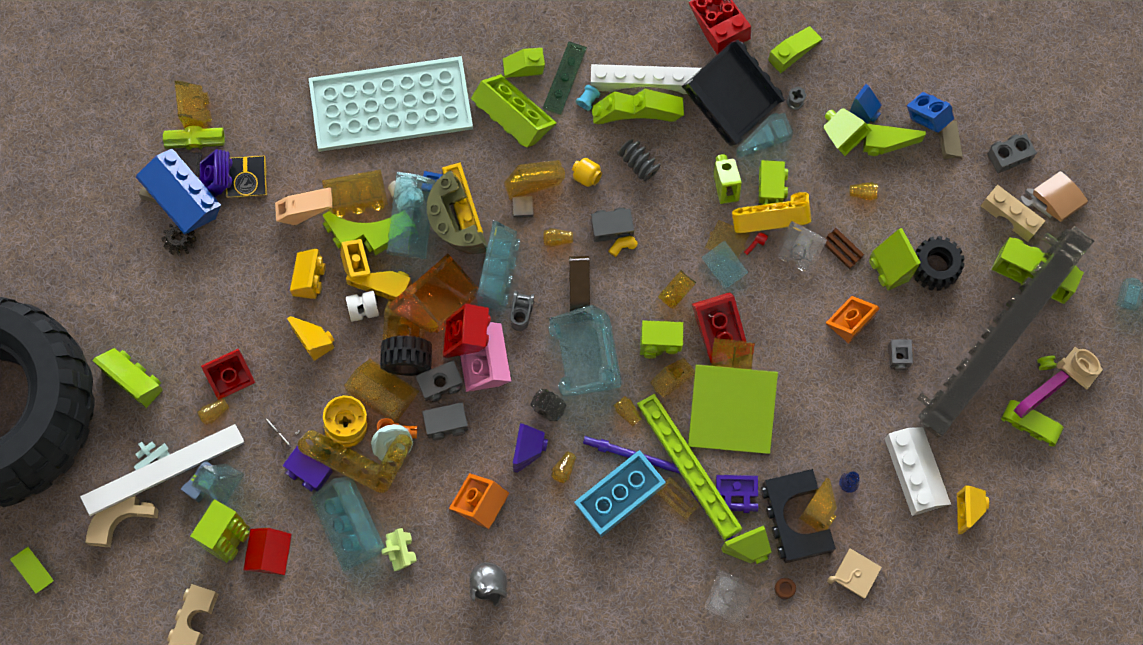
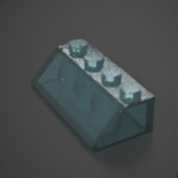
M396 173L386 254L426 259L430 231L427 200L435 180L417 174Z
M493 221L477 293L478 306L502 312L503 306L507 307L509 295L506 294L507 287L511 288L513 276L509 275L511 269H515L517 258L513 256L515 250H519L520 239H517V231L498 221Z
M352 475L333 479L310 497L343 572L376 557L385 548Z

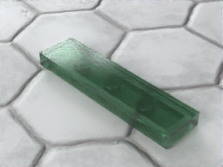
M568 42L544 103V110L559 115L562 114L587 47Z

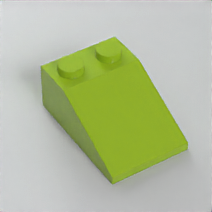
M902 228L898 229L875 248L869 259L871 267L877 269L879 273L878 279L883 287L886 286L888 291L909 282L921 263Z

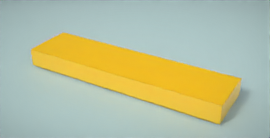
M461 162L442 167L443 174L451 170L458 177L467 198L453 204L461 230L475 225L478 233H483Z

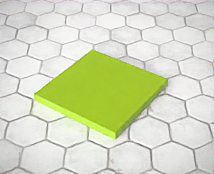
M696 364L688 446L770 454L778 372Z

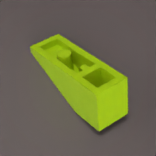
M809 26L785 39L771 50L768 61L782 73L823 39Z
M867 124L872 131L864 138L863 152H867L870 156H878L879 154H885L923 141L926 131Z

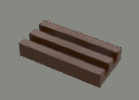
M837 228L822 240V243L849 269L864 256ZM834 235H836L849 249H851L857 255V257H855L837 238H835ZM829 240H831L837 247H839L852 260V262H850L844 255H842L829 242Z

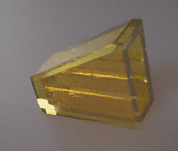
M560 160L518 165L504 182L509 200H512L513 197H521L558 186L566 178L565 170Z

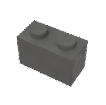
M621 207L614 209V211L606 212L605 210H599L591 214L594 242L634 236L631 209Z
M463 402L422 411L428 439L432 438L434 441L445 438L444 435L448 434L460 436L468 430Z

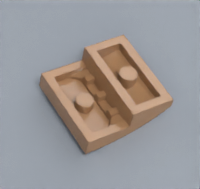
M1061 171L1036 187L1033 191V195L1047 205L1046 211L1060 222L1088 203L1081 190Z

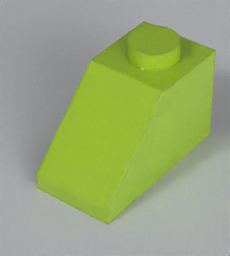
M543 48L522 49L502 60L505 78L542 75L545 67Z

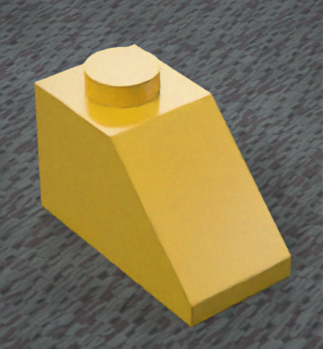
M362 240L342 242L340 255L344 270L350 279L369 276L371 273Z

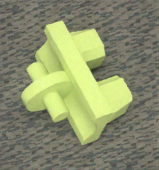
M399 528L392 533L386 534L387 540L385 542L387 548L382 549L381 552L382 555H389L394 571H399L417 561L415 553L408 552L407 545L411 544L412 541L410 533L403 532V528Z

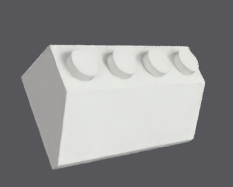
M906 428L889 433L885 437V442L911 515L914 516L951 505L924 428Z

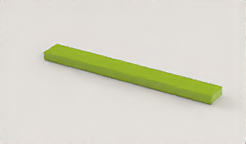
M653 394L638 402L637 406L723 540L725 541L742 531L741 525L656 395Z

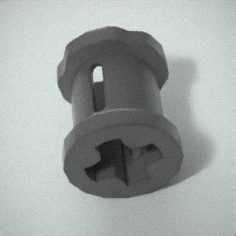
M795 87L789 91V97L786 101L788 107L798 110L803 106L806 98L804 89Z

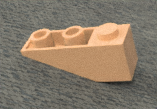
M331 188L291 195L275 203L276 221L298 225L331 208Z

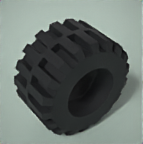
M938 236L936 240L934 237H930L928 241L924 240L915 251L921 263L913 274L916 275L914 280L917 283L919 281L923 282L921 284L923 288L928 285V290L932 291L935 287H937V291H941L943 287L947 289L951 284L953 285L962 273L965 265L963 263L965 260L964 255H960L962 250L961 248H956V242H949L950 239L947 237L945 240H942V236ZM932 255L940 256L947 263L948 270H934L930 267L927 257Z
M393 336L382 341L380 368L395 375L415 376L431 370L432 344L430 341L415 336Z

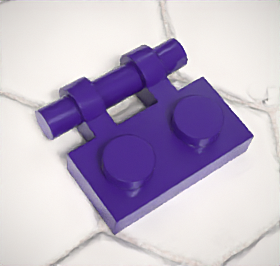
M716 475V489L724 497V501L731 511H743V513H750V511L758 512V503H750V498L758 497V476ZM731 497H743V503H731Z

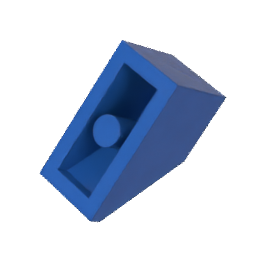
M865 84L855 97L849 112L862 119L866 124H870L871 121L875 123L881 115L879 110L882 105L870 86Z

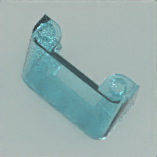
M590 305L549 318V332L551 336L559 340L565 377H562L559 382V390L563 396H576L621 387L615 343L607 312L594 305Z

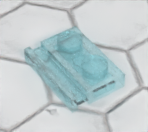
M723 241L701 257L724 289H727L748 274V271L726 241Z

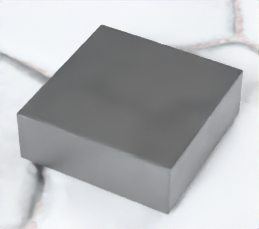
M532 196L513 197L514 218L533 217Z

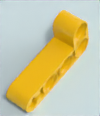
M799 192L791 195V201L737 208L732 211L734 230L737 233H746L808 224L811 222L809 194Z

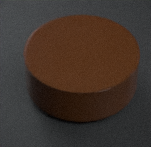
M781 578L775 584V593L781 599H790L796 592V585L789 578Z

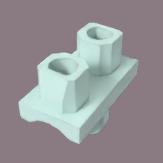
M140 442L138 445L141 447V450L136 453V456L141 458L146 454L147 457L134 465V468L138 470L151 464L150 462L156 458L159 460L170 455L166 444L164 443L150 453L155 444L150 442L145 446L143 442Z

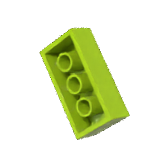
M1011 237L1000 249L991 269L1063 304L1075 293L1084 274L1077 266L1066 264L1056 256H1049L1039 248L1030 247L1024 244L1022 240Z
M214 499L190 537L204 550L227 563L229 559L233 560L238 553L236 548L240 542L246 541L250 534V531H248L250 527L236 511Z

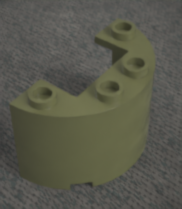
M450 170L442 175L431 188L427 200L429 222L438 236L454 249L468 254L488 252L490 249L482 232L478 233L475 225L461 231L458 227L450 205L467 198L460 180Z

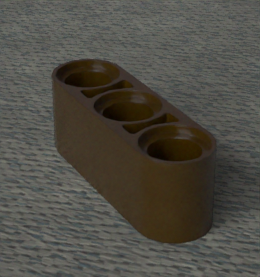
M569 256L570 312H590L589 256Z

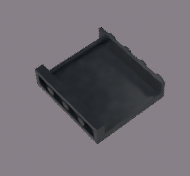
M739 40L730 42L682 85V88L729 146L737 145L742 140L741 137L777 104L785 101L781 90L773 85L770 76L762 71L758 61L751 57L747 52L745 44Z

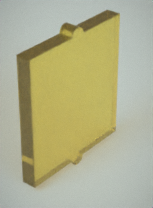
M718 220L714 230L710 232L711 236L705 248L737 262L741 251L745 250L744 245L750 234L747 232L737 233L734 230V226Z

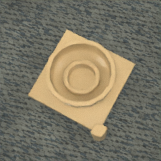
M1076 347L1056 365L1058 369L1065 371L1085 389L1090 387L1103 370L1098 358L1092 352Z
M849 548L835 576H830L827 582L829 584L837 582L865 599L882 567Z

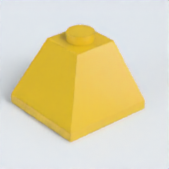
M291 316L287 318L292 330L314 361L334 349L332 342L335 340L329 331L325 332L320 326Z
M964 486L957 493L958 534H963L970 529L986 512V509L989 508V498L986 497L985 490Z

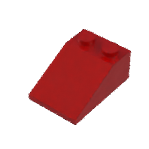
M729 292L692 303L694 315L711 365L750 353L734 295Z
M464 304L446 319L443 357L450 358L476 353L488 345L489 335L487 334V327L491 320L490 315H488L489 308Z

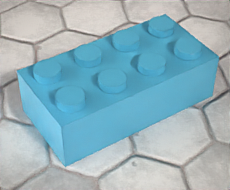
M639 450L574 503L600 537H603L664 488L666 482Z

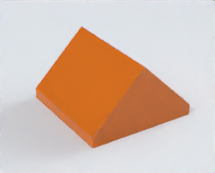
M851 296L826 324L849 344L876 316L880 308L875 304Z

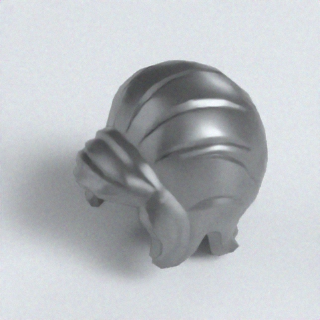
M484 562L472 570L469 591L472 601L475 602V598L492 600L493 606L496 607L500 604L501 596L503 599L507 597V577L502 568L496 564Z

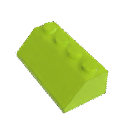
M501 74L482 80L471 97L478 108L489 114L493 121L498 122L507 133L513 135L518 140V143L526 148L535 145L557 124L556 121Z

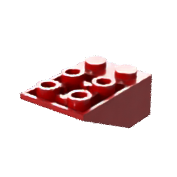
M692 0L689 2V6L706 39L716 54L723 50L730 42L739 40L744 43L751 39V25L732 0Z

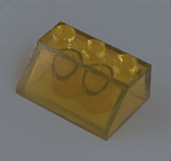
M381 169L322 180L323 189L331 188L332 207L328 211L338 217H342L348 212L355 214L363 213L365 209L369 208L380 210L385 205H388Z
M368 359L355 369L344 384L345 390L385 418L393 420L394 423L399 421L419 393L417 389L396 375L381 369L380 365L371 359Z

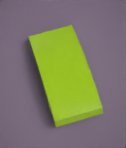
M28 546L10 558L35 594L54 581Z

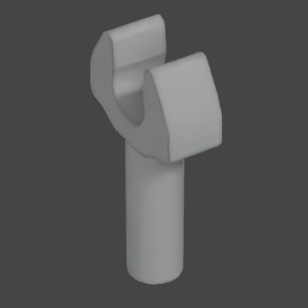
M1027 188L1025 192L1032 197V200L1021 196V203L1027 207H1035L1051 218L1052 215L1046 211L1047 206L1033 195L1034 189Z

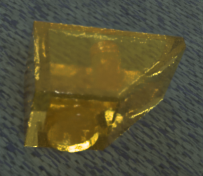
M683 358L664 367L650 383L655 391L664 398L693 377L695 370Z

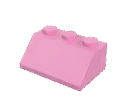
M490 322L487 327L489 342L484 349L476 353L460 355L466 392L499 387L511 382L501 323Z

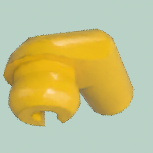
M633 236L620 237L608 252L616 257L622 248L628 247L633 250L637 247L638 243Z

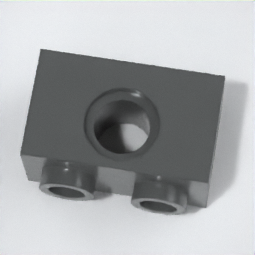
M453 360L416 376L425 401H438L442 398L441 395L447 392L450 395L457 393L461 390L460 387L463 386V381ZM437 379H444L446 384L443 387H437L435 381Z

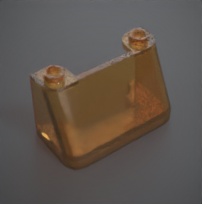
M447 253L387 307L396 315L430 333L433 331L438 333L446 326L444 322L458 308L464 303L470 304L476 299L474 294L480 289Z

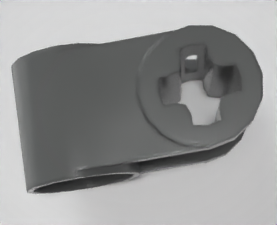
M518 291L514 292L511 311V326L514 330L523 331L528 327L535 294L524 295L519 294ZM517 317H522L525 319L521 323L515 321Z

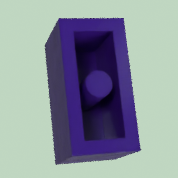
M296 446L283 464L286 470L285 474L294 481L296 478L303 481L302 486L311 492L313 489L319 492L333 473L329 466L299 446Z

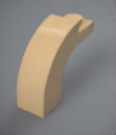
M132 496L96 513L88 527L85 543L90 546L111 548L113 532L122 520L134 516L158 518L159 510L153 507L154 504L141 502V505H139V499Z

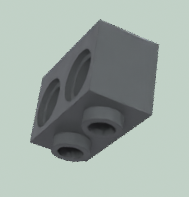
M1025 133L1020 136L1019 134L1013 135L1008 141L1003 143L998 141L992 144L987 154L997 173H1001L1031 161L1037 152ZM1016 146L1021 147L1023 151H1019ZM998 153L1004 154L1006 158L1000 157Z

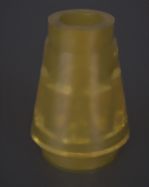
M872 181L850 185V197L870 201L877 199L878 183H873Z
M554 228L544 230V245L554 247L573 243V232Z
M624 396L613 405L616 409L615 412L631 424L632 427L642 420L631 398L628 399Z
M222 398L200 407L197 414L205 426L209 423L212 425L229 409V406Z
M567 451L551 469V477L559 483H565L569 480L577 458L576 455Z

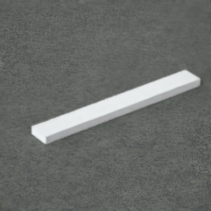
M234 424L80 496L89 516H92L190 470L205 461L244 444V440Z

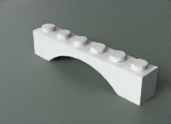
M591 64L590 85L598 91L608 92L626 88L652 87L687 94L682 85L701 68Z

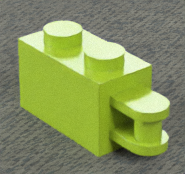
M761 160L759 166V203L764 205L773 204L787 199L788 187H784L785 180L788 179V169H785V162Z

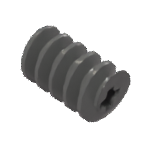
M631 139L619 149L618 155L623 157L624 162H628V166L633 168V172L638 174L639 179L647 181L655 175L661 165L657 164L654 166L653 163L656 159L648 160L650 153L643 154L646 148L638 149L640 142L633 143V139Z

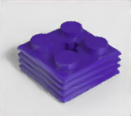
M216 149L200 162V181L214 197L221 195L232 184V177L229 176V170L232 167L229 151L226 152L224 150L222 152V150L218 151Z

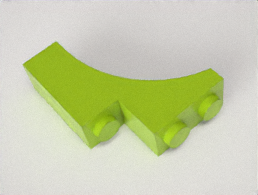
M643 89L634 96L614 91L593 105V123L604 124L616 120L635 118L674 122L684 116L683 98L649 89Z
M405 210L388 219L372 223L347 221L330 211L323 214L325 222L322 224L327 233H333L334 238L332 240L338 249L341 248L342 242L361 239L367 251H373L376 256L416 232L415 225Z

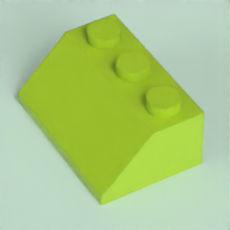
M113 348L92 360L102 372L145 408L163 391L159 386L161 382L154 375L150 377L146 375V369L138 362L134 365L130 361L131 357L123 350L119 352Z

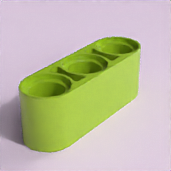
M1010 400L1001 420L1010 422L1011 426L1022 432L1025 430L1035 439L1043 440L1049 443V446L1054 447L1064 427L1034 409L1025 417L1020 418L1014 412V409L1020 402Z

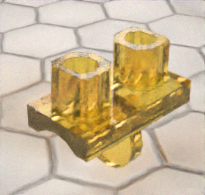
M680 270L658 295V298L668 307L674 309L693 288L696 281Z

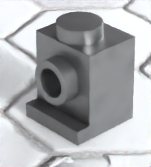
M891 340L888 344L890 367H895V371H905L907 367L913 364L912 341ZM900 354L903 359H896V355Z

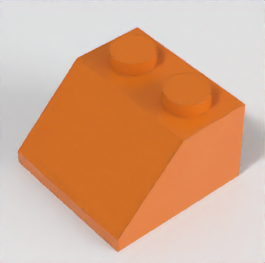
M469 473L449 509L473 523L489 529L504 505L509 492L495 481Z

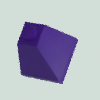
M520 423L513 459V472L518 473L540 458L542 451H546L548 439H544L545 432Z

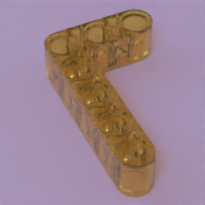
M314 430L307 431L298 441V448L303 454L378 493H385L389 490L412 446V440L407 435L400 434L396 436L381 464H378ZM306 439L311 440L313 442V445H309L306 442ZM397 443L404 445L405 449H399ZM324 449H329L332 455L326 454ZM343 458L349 460L350 465L345 464ZM388 461H393L396 467L390 466ZM361 468L366 469L369 474H364ZM379 478H384L387 484L382 483Z

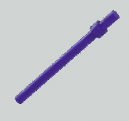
M588 436L584 437L583 444L598 448V451L604 453L608 451L627 458L636 453V451L610 444L609 441L604 439L597 440ZM643 454L653 466L681 474L674 463Z

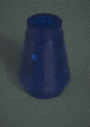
M854 471L844 473L839 480L841 489L848 493L855 492L860 485L859 474Z

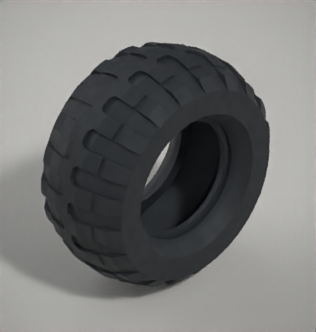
M0 297V360L22 366L28 382L27 403L20 419L9 432L0 437V506L7 507L25 501L26 497L33 494L37 495L53 485L52 481L61 473L65 474L74 463L73 458L87 441L89 434L88 426L94 413L95 397L92 393L93 377L91 369L86 362L82 349L69 332L58 321L38 307L19 303L15 299Z

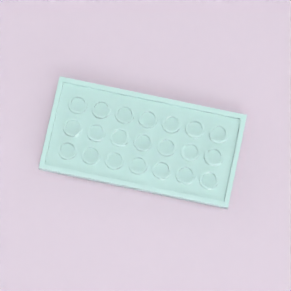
M462 56L309 78L319 152L473 129Z

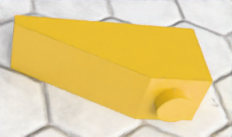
M394 271L371 273L369 276L352 279L348 275L346 277L348 285L367 292L374 291L375 295L400 304H404L412 285L411 277L402 271H398V273Z

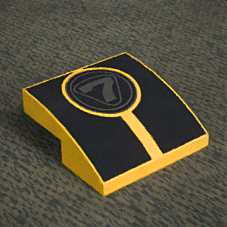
M266 157L231 158L232 167L229 170V176L232 177V184L230 188H226L227 197L267 195Z

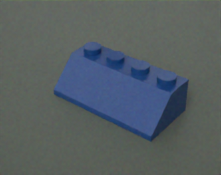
M173 149L156 155L136 175L138 181L184 234L216 219L221 204Z

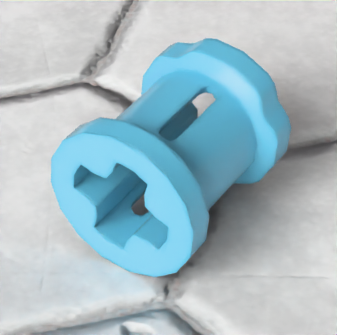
M586 85L584 93L576 100L577 105L587 111L591 110L592 103L600 96V92L591 85Z

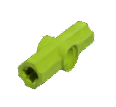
M188 126L185 130L164 131L163 142L165 149L186 148L191 150V148H199L201 150L207 146H224L225 134L223 128L203 129L200 126Z

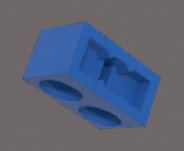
M922 92L907 105L910 118L913 121L937 133L955 119L952 112L953 108L948 102H944L934 95H929L925 92Z

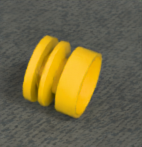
M343 395L335 397L324 408V430L326 437L332 444L344 448L352 447L361 442L366 435L367 414L365 407L358 399L352 396ZM343 422H348V427H343Z

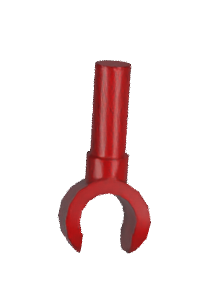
M758 233L744 253L748 255L758 243L764 246L768 236L764 233Z

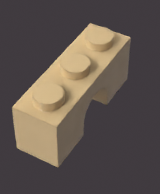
M999 185L993 189L981 205L982 208L994 217L1003 216L1013 224V231L1027 242L1030 241L1045 222L1043 218Z
M191 584L190 589H186L183 596L184 605L176 614L175 621L177 623L175 629H171L168 635V645H200L203 634L192 629L191 620L195 614L200 612L212 614L219 595L218 593Z

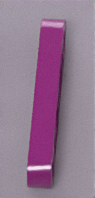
M1061 370L1021 401L1014 409V412L1020 418L1025 417L1059 390L1069 380L1070 376Z

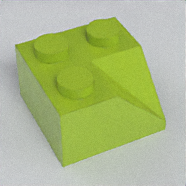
M642 320L640 355L653 359L665 351L668 354H676L678 351H682L683 322Z

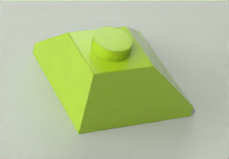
M764 525L726 541L721 548L725 554L748 563L756 561L757 564L767 561V556L772 552Z

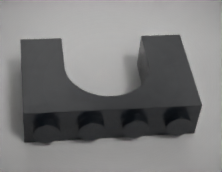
M813 469L765 480L763 487H761L762 497L767 499L769 505L766 507L768 518L773 519L774 523L772 533L774 539H778L780 547H777L780 559H784L785 564L832 553L836 549L830 529L810 534H800L793 531L784 519V506L790 499L816 493L819 489Z

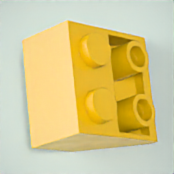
M319 249L297 253L290 287L292 296L316 299L317 294L321 293L322 282L319 281L320 276L325 273L326 264L323 263V257L320 255Z

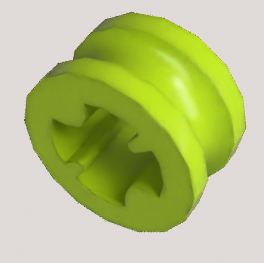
M1045 356L1037 359V363H1040L1039 370L1056 368L1057 363H1054L1055 356Z

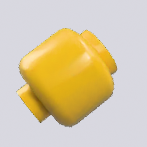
M588 158L576 161L572 167L574 180L586 187L595 186L601 179L600 165Z

